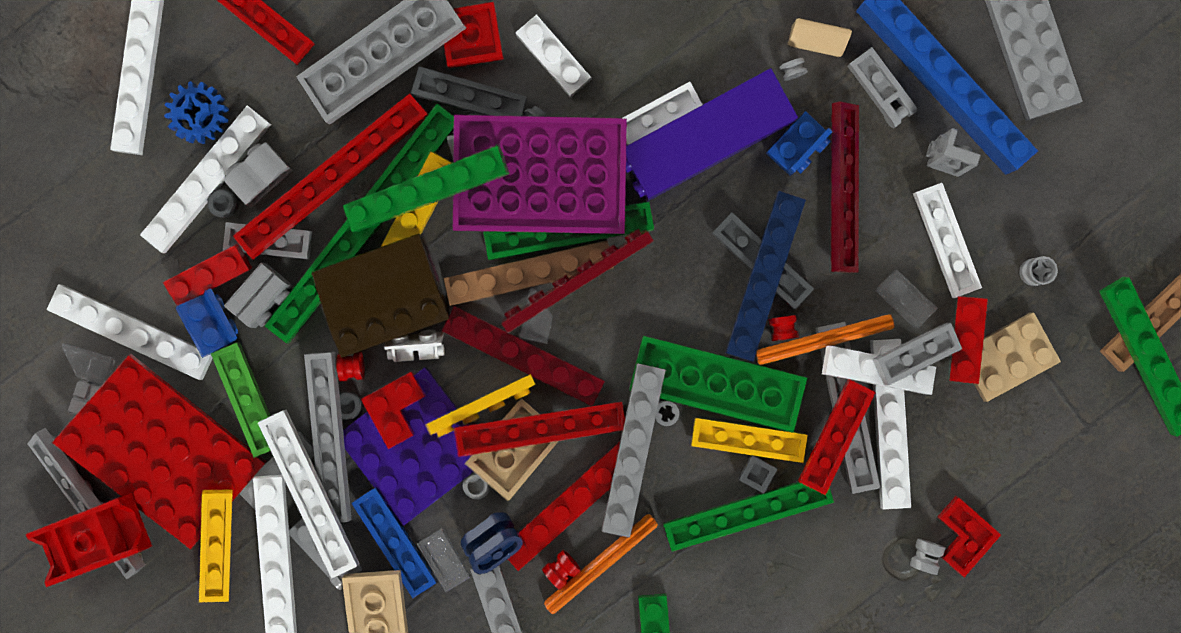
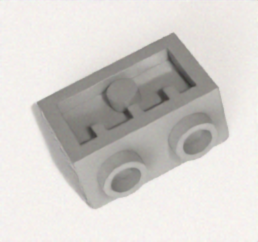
M951 128L943 135L941 134L935 141H931L926 153V157H929L927 167L959 177L978 165L980 155L973 153L972 149L968 146H953L958 130Z

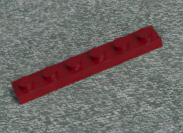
M840 101L832 103L831 116L833 131L831 144V272L859 273V105Z
M639 229L631 232L624 237L627 241L619 247H616L615 244L600 252L602 257L592 263L591 259L579 265L576 268L578 273L570 278L566 274L552 283L554 288L546 293L540 290L528 298L530 303L520 308L519 305H516L504 313L506 318L502 320L501 324L509 333L653 242L654 240L647 230L641 232Z
M456 306L453 307L449 319H447L442 329V332L528 375L531 374L532 377L590 406H593L605 382Z

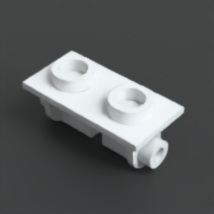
M424 330L419 334H406L389 340L384 346L385 350L387 349L388 360L393 359L394 362L414 361V351H418L419 360L439 359V356L445 355L444 344H442L444 332Z

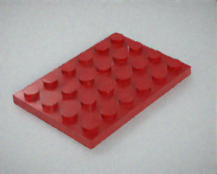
M132 354L127 356L52 442L120 496L132 493L137 508L189 549L201 538L202 491L233 490V501L267 462L260 456L254 458L248 446Z

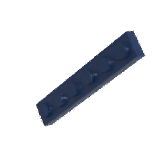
M781 191L777 192L725 353L751 362L754 361L806 199Z

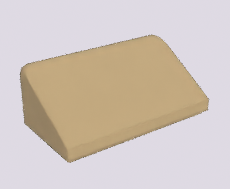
M798 18L792 25L788 45L790 47L841 57L852 31L847 28Z

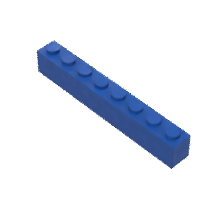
M865 0L856 12L1005 175L1018 170L1038 152L901 0Z

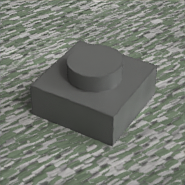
M750 455L738 480L765 493L777 468Z

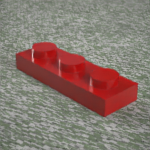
M237 243L164 281L163 284L178 306L204 294L210 288L213 289L245 273L252 266Z
M958 296L955 333L962 349L952 354L950 381L979 384L987 298Z

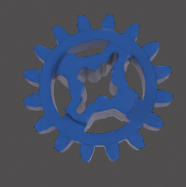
M190 81L188 82V89L179 85L178 90L180 93L178 95L174 93L169 94L173 102L165 103V106L171 109V112L165 114L164 117L173 121L168 125V128L176 131L175 135L181 139L185 137L189 143H194L196 139L199 143L205 144L206 136L215 140L214 132L216 130L223 133L224 130L220 124L221 122H228V119L223 117V113L228 112L229 108L221 105L225 98L222 95H217L218 90L214 87L208 88V85L204 82H200L197 87L195 83ZM201 95L208 97L212 104L204 103ZM182 122H189V127H191L192 130H188L187 128H185Z

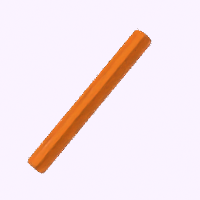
M889 314L758 349L756 351V358L759 364L785 359L825 348L826 346H833L892 330L894 328V321Z
M647 514L632 527L630 537L621 536L585 566L577 576L572 577L561 590L558 589L544 602L546 609L551 614H555L657 528L658 523L653 516Z

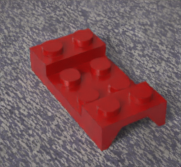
M132 493L25 534L27 540L43 547L50 564V569L44 581L46 587L152 547Z

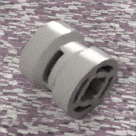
M1041 256L1024 261L1020 266L1019 274L1022 281L1027 285H1044L1054 281L1058 268L1054 260Z
M917 538L915 545L917 552L911 558L910 566L938 575L940 568L938 561L944 555L946 547Z

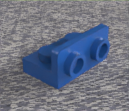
M805 111L766 154L789 176L795 171L801 174L812 162L809 159L810 155L815 150L820 154L831 142L827 137L833 131L830 128L825 130Z
M211 288L206 290L203 295L176 307L202 358L234 344L237 339L236 334H238L234 321L231 318L227 319L223 312L225 306L221 297L218 294L214 295Z

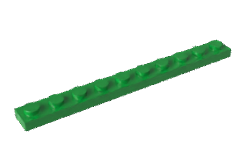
M436 104L366 196L417 177L430 152L437 154L447 141V136H451L454 132V116ZM346 220L269 319L265 327L285 343H290L321 303L312 272L357 256L382 223L359 232H352L348 220Z

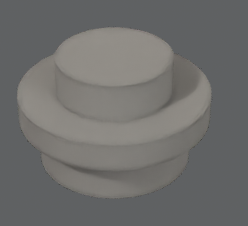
M475 472L471 473L463 481V490L472 499L484 498L491 489V486Z

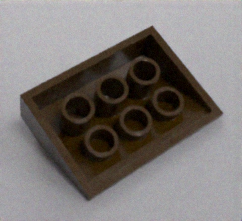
M419 233L312 272L330 333L341 358L449 319L448 305Z

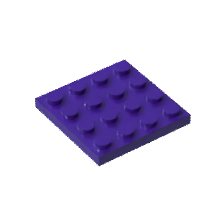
M426 367L415 374L426 397L402 409L415 435L388 449L368 412L343 430L345 450L374 488L378 489L387 505L403 526L474 472L465 465V462L471 455L458 457L454 430L438 438L436 433L430 435L425 426L458 409ZM461 420L453 424L452 427L454 429L456 427L469 426L470 424L464 425Z

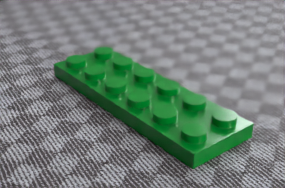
M642 336L629 391L632 388L637 364L665 369L660 399L794 433L807 381L806 377Z

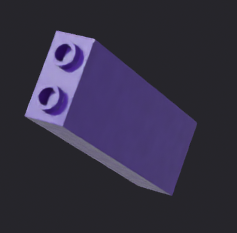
M770 68L627 145L626 173L631 171L636 180L632 183L635 191L640 198L644 196L648 202L796 121L798 116Z

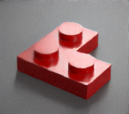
M413 371L361 399L388 449L415 435L402 412V409L426 397Z
M955 496L937 516L958 535L944 551V555L941 558L965 578L1001 534L963 500Z

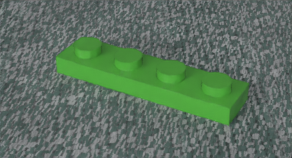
M234 343L211 353L253 457L255 458L270 452L271 450L258 422L271 416L241 344Z

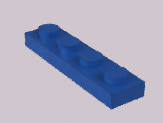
M376 487L351 503L393 569L401 570L402 583L412 598L437 583L438 580Z

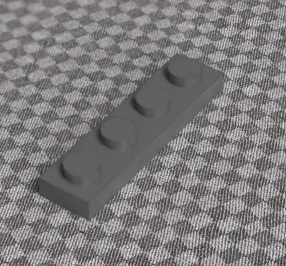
M418 67L411 92L416 97L485 116H523L527 102L526 96L423 67Z
M731 212L712 232V235L752 271L761 239ZM785 263L776 294L795 310L814 288Z

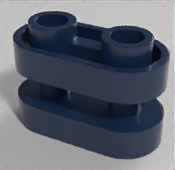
M497 512L491 514L485 521L468 531L461 539L460 544L465 555L469 557V563L473 571L477 574H485L518 552L522 547L523 541L518 531L514 529V524L509 515L504 512Z

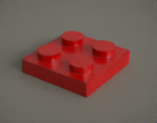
M494 2L453 8L466 29L444 44L448 68L503 60Z

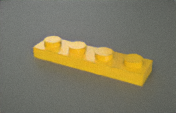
M430 152L418 176L452 162L434 152ZM439 201L396 217L381 247L418 233L421 236Z
M530 374L425 426L430 435L436 433L439 438L453 431L452 425L461 420L466 425L480 418L478 412L486 408L493 412L505 406L503 400L514 396L515 400L530 394L529 387L535 385L534 380Z
M695 418L691 446L804 463L808 435Z
M233 490L202 491L199 602H229Z

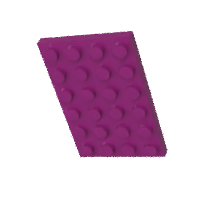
M454 115L453 162L492 147L500 146L510 174L453 195V231L625 234L627 118Z

